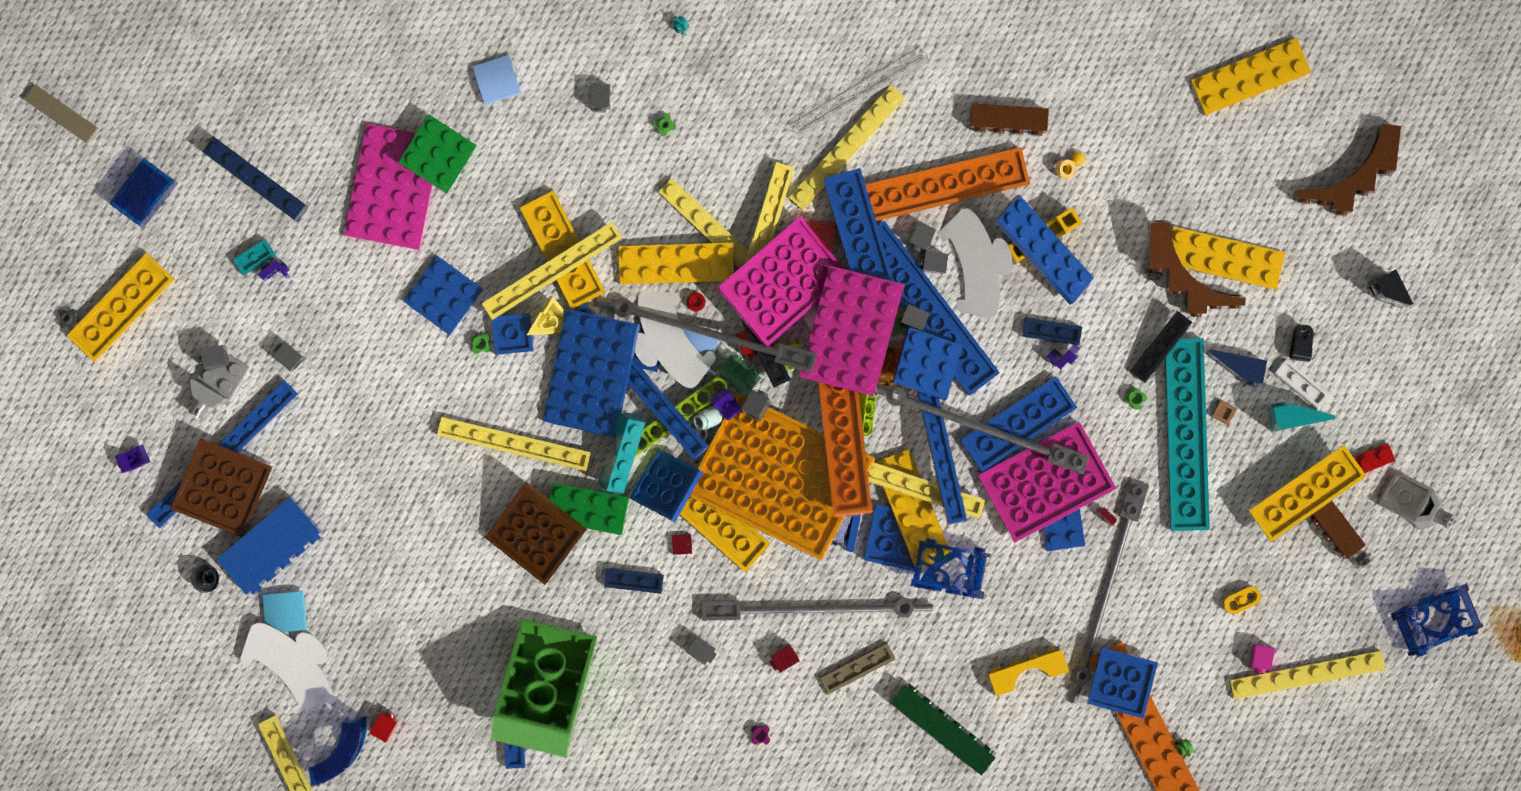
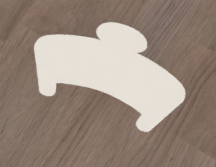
M965 208L949 221L939 233L942 242L949 238L951 239L963 269L965 300H956L958 311L990 319L997 314L999 307V273L1007 276L1011 272L1013 266L1012 254L1008 244L1003 239L997 238L992 244L978 216L971 209Z
M642 291L638 297V308L679 320L674 302L683 300V294ZM640 317L645 335L638 333L635 354L638 359L649 367L655 366L658 359L677 382L687 388L695 387L716 360L714 353L709 351L702 356L688 340L683 329Z
M256 623L251 626L240 660L244 665H250L252 660L256 659L283 680L298 705L291 708V713L334 702L332 689L317 665L323 664L326 661L327 654L322 644L315 637L308 633H300L296 636L295 642L284 633L267 624Z

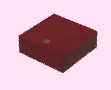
M1105 507L1097 511L1110 526L1117 522V519Z
M691 535L672 536L673 555L692 554Z

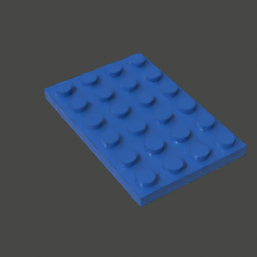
M566 309L543 422L616 438L615 425L619 411L622 412L640 324Z

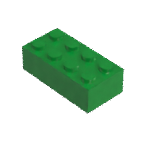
M556 483L552 484L550 500L586 529L623 535L630 497Z

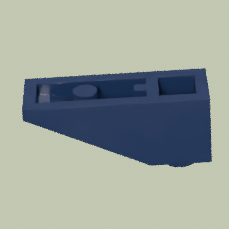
M1208 350L1207 354L1240 380L1246 381V385L1257 387V384L1264 382L1267 360Z

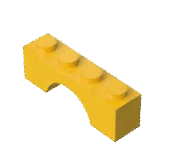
M1073 207L1046 223L1058 238H1061L1082 224ZM1014 243L1009 245L1014 265L1027 258Z
M1056 647L1045 650L1046 654L1038 656V653L1027 656L1028 660L1020 662V659L1009 662L1008 667L1002 668L1000 665L991 668V672L987 673L994 695L999 696L1014 691L1018 676L1027 669H1041L1050 678L1069 672L1062 649L1057 650Z

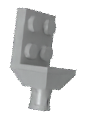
M228 354L230 366L211 370L203 368L196 380H190L192 395L196 400L188 412L202 420L209 407L214 408L227 404L250 367Z
M1396 471L1378 502L1379 506L1412 522L1420 530L1435 526L1436 523L1449 529L1452 525L1449 521L1454 522L1455 520L1454 514L1444 510L1441 498L1434 489L1399 471Z

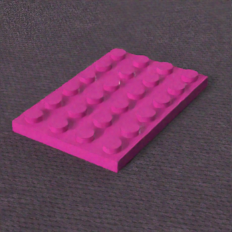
M366 123L344 236L420 250L433 185L398 164L399 159L416 133Z
M799 216L716 289L759 341L768 347L820 301L829 266L844 268L806 221Z
M829 266L806 351L818 354L813 372L801 370L799 377L874 397L904 284Z
M1080 422L1071 425L1038 444L1051 449L1054 443L1090 456L1083 475L1047 463L1048 456L1030 449H1026L978 475L1014 543L1117 489Z

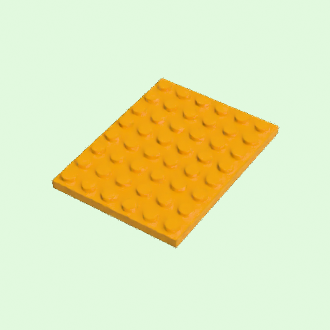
M738 393L735 399L742 408L748 397ZM772 408L767 409L761 422L744 415L742 411L729 421L724 418L698 467L703 474L690 497L822 562L845 516L833 517L824 433ZM866 454L867 470L869 472L875 458Z

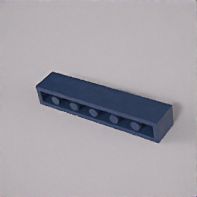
M213 137L202 151L296 222L301 219L309 208L217 138Z

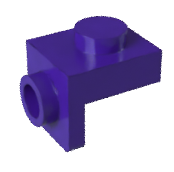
M277 260L271 264H265L261 267V272L258 274L265 282L279 271L284 277H291L288 273L290 271L289 267L284 262L280 263Z
M1074 344L1064 355L1054 348L1047 355V358L1053 366L1061 370L1067 363L1071 365L1078 358L1076 353L1080 348Z
M726 388L718 391L710 399L727 421L742 411L739 403Z
M139 445L115 456L122 473L136 470L150 463L144 445Z

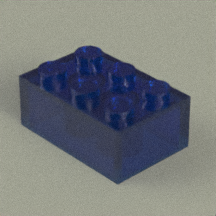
M143 158L109 204L135 224L145 228L177 186L178 182L149 160Z

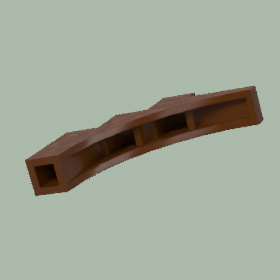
M1383 123L1379 125L1375 142L1368 157L1350 177L1327 188L1294 191L1293 199L1298 200L1300 204H1310V201L1317 202L1318 206L1328 207L1331 204L1330 212H1335L1336 216L1345 217L1347 214L1352 213L1355 192H1357L1358 196H1368V193L1371 194L1375 191L1377 172L1381 176H1390V173L1396 172L1401 126Z
M1148 220L1147 266L1155 272H1162L1166 268V289L1171 291V294H1183V291H1185V311L1190 316L1201 317L1202 314H1207V306L1210 309H1221V306L1239 309L1240 306L1246 305V298L1243 295L1227 294L1213 290L1191 276L1182 265L1175 251L1171 238L1170 222L1168 220Z

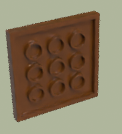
M200 437L171 510L243 537L273 466Z
M525 482L488 532L485 539L546 585L587 529L528 482Z

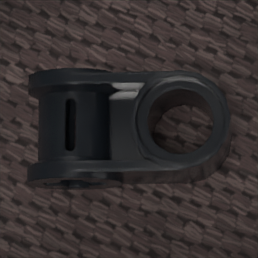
M1299 325L1294 329L1289 353L1290 360L1311 361L1314 331L1309 325ZM1304 330V332H1307V336L1300 335V331Z

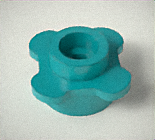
M682 16L673 17L671 21L672 28L675 32L685 35V31L689 28L688 22Z

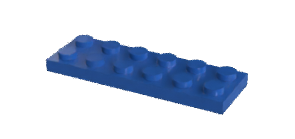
M858 168L824 178L823 180L850 271L885 280L893 279L861 169Z
M1020 195L1015 196L994 221L1069 305L1077 300L1094 279Z
M1055 376L984 425L1029 441L1077 409V406ZM978 430L973 431L960 440L981 472L1020 447Z

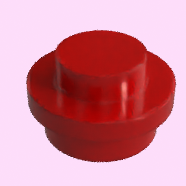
M695 292L688 296L687 306L691 311L698 312L705 307L706 300L702 294Z

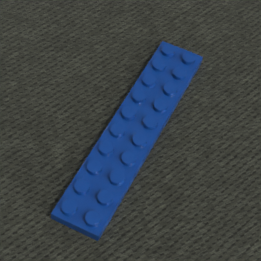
M885 221L881 222L877 226L893 277L889 281L904 284L899 305L902 308H907L908 304L930 313L922 332L962 345L954 377L969 396L1000 372Z

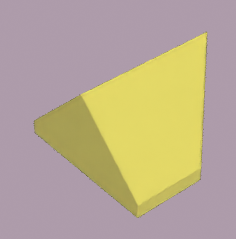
M549 297L527 335L561 334L565 311L553 297Z

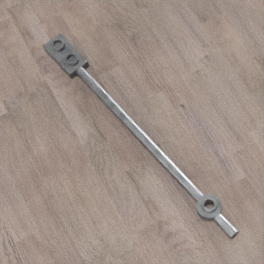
M601 297L596 299L597 305L614 309L616 315L621 318L635 315L776 356L775 363L806 372H813L818 354L782 343H780L778 349L770 346L766 347L760 343L635 308L633 303L626 298H621L616 302ZM626 305L628 307L627 311L622 312V307Z
M880 386L876 388L875 393L885 396L887 402L892 406H900L903 403L1044 454L1048 456L1047 463L1083 475L1090 456L1054 443L1051 449L910 398L906 396L904 389L898 386L892 387L889 390ZM899 393L900 398L895 399L893 394Z
M1134 480L1129 482L1119 515L1125 519L1081 665L1075 667L1071 674L1072 680L1075 682L1069 701L1071 703L1077 704L1082 685H1086L1091 680L1088 659L1093 652L1132 520L1139 521L1149 488L1147 484ZM1080 672L1085 673L1084 679H1079L1078 675Z
M907 598L898 599L895 604L740 606V600L702 601V621L740 620V614L895 612L900 617H908L913 611H933V603L913 604ZM902 604L907 605L906 611L900 610Z

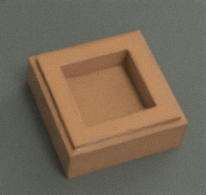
M1219 400L1210 417L1228 426L1237 408Z

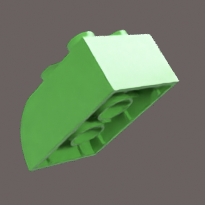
M522 618L493 715L490 740L567 758L593 660L597 636Z

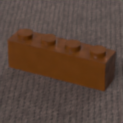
M972 103L970 129H974L976 133H985V130H993L994 134H1004L1005 131H1012L1013 135H1023L1024 132H1029L1031 136H1043V133L1046 134L1048 131L1049 108Z
M1330 501L1311 515V522L1315 527L1319 526L1322 529L1323 538L1328 543L1332 542L1335 546L1333 550L1339 558L1349 559L1366 546L1333 501Z

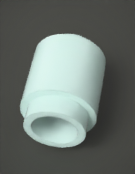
M711 406L694 416V425L699 430H707L721 423L722 413L715 406Z

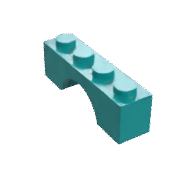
M619 411L615 425V452L611 461L603 465L598 483L606 491L624 494L645 425V421L637 414Z

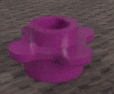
M754 725L751 728L753 733L751 742L754 745L758 743L768 744L770 742L768 737L769 726L757 727Z

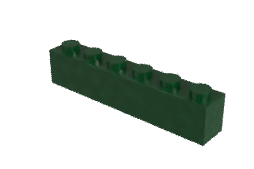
M904 684L890 703L982 776L996 757L992 755L995 751L986 744L982 747L977 743L979 739L971 732L967 735L962 731L964 727L956 720L952 723L947 719L949 715L941 708L937 711L932 707L934 703L926 696L922 699L917 695L919 691L911 684L907 687Z

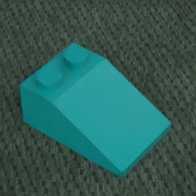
M1286 401L1271 404L1272 408L1267 409L1272 432L1335 419L1333 414L1295 404L1287 405Z

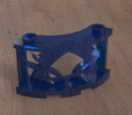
M926 538L925 541L919 540L916 565L910 586L942 592V589H946L945 593L983 599L984 591H981L987 557H991V554L985 553L986 549L979 547L969 550L937 544L936 539ZM926 548L936 551L935 556L928 554V558L934 561L933 564L923 561ZM942 549L951 550L952 552L944 555ZM963 553H967L970 555L968 556V558H966ZM958 558L964 566L966 573L958 575L951 586L948 573L941 569V567L950 560ZM922 565L928 567V569L925 571L920 580ZM937 571L943 575V580L940 582L937 580L940 575L935 574ZM962 579H963L964 582H965L963 586L961 585V580H962Z
M1467 583L1446 589L1443 593L1435 596L1433 594L1418 600L1417 603L1406 605L1390 614L1393 621L1396 620L1409 650L1407 652L1408 656H1424L1427 654V650L1463 635L1468 637L1474 636L1479 633L1478 630L1484 627L1469 596ZM1460 596L1466 609H1460ZM1447 602V608H1451V610H1443L1441 604ZM1430 606H1433L1440 613L1450 614L1448 622L1441 632L1430 630L1423 626L1429 618ZM1418 612H1423L1424 617L1418 623L1417 621L1421 618H1418L1417 614ZM1467 612L1472 625L1461 626V621L1467 619L1458 616V614ZM1453 627L1457 629V631L1450 633ZM1417 630L1420 632L1417 633L1416 640L1420 637L1423 638V643L1417 646L1413 633ZM1429 636L1437 638L1429 642Z
M367 716L347 719V721L341 723V736L334 752L326 760L315 763V766L308 768L311 786H317L333 779L352 765L360 754L366 739Z

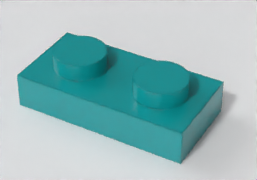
M264 239L233 259L243 276H246L275 257L276 253L268 241Z

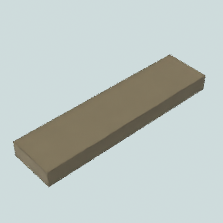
M37 85L32 87L24 99L87 144L98 130V127Z
M886 642L820 676L819 679L828 695L896 659Z

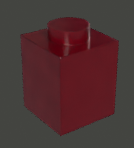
M790 644L770 655L772 660L769 661L774 671L779 670L780 673L800 662Z

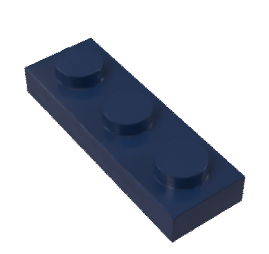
M1025 318L1022 337L1080 346L1082 326Z
M606 568L604 587L662 594L664 575Z

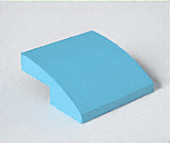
M304 591L263 595L265 624L280 632L307 630Z

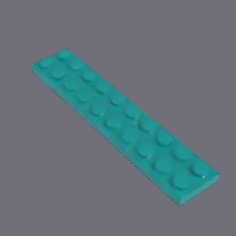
M1204 338L1180 339L1165 358L1170 531L1210 530Z

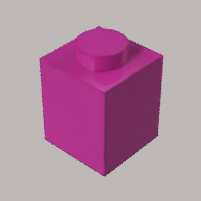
M1253 644L1249 667H1253L1254 672L1260 673L1272 670L1275 647Z

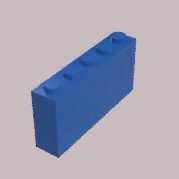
M289 497L216 560L246 595L250 593L254 595L262 588L260 585L264 581L270 582L277 576L275 573L280 568L284 570L292 563L290 561L291 558L295 555L296 557L302 555L306 551L304 547L309 543L315 544L321 538L319 535L322 531L293 497Z

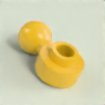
M1080 151L1072 153L1070 160H1059L1055 166L1056 175L1064 179L1071 178L1075 173V166H1081L1085 163V155Z

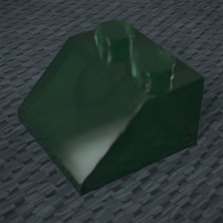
M731 354L717 370V374L748 397L752 389L762 379L759 376L761 372L753 366L748 368L744 364L745 360L737 354L735 357Z

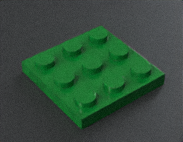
M427 114L399 159L398 164L447 194L477 145L430 114Z

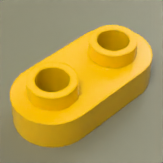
M1255 587L1241 589L1227 596L1223 601V607L1230 614H1238L1259 603L1261 599L1260 591ZM1250 592L1253 594V599L1251 600L1247 598V594ZM1231 601L1236 602L1234 608H1231L1229 605Z

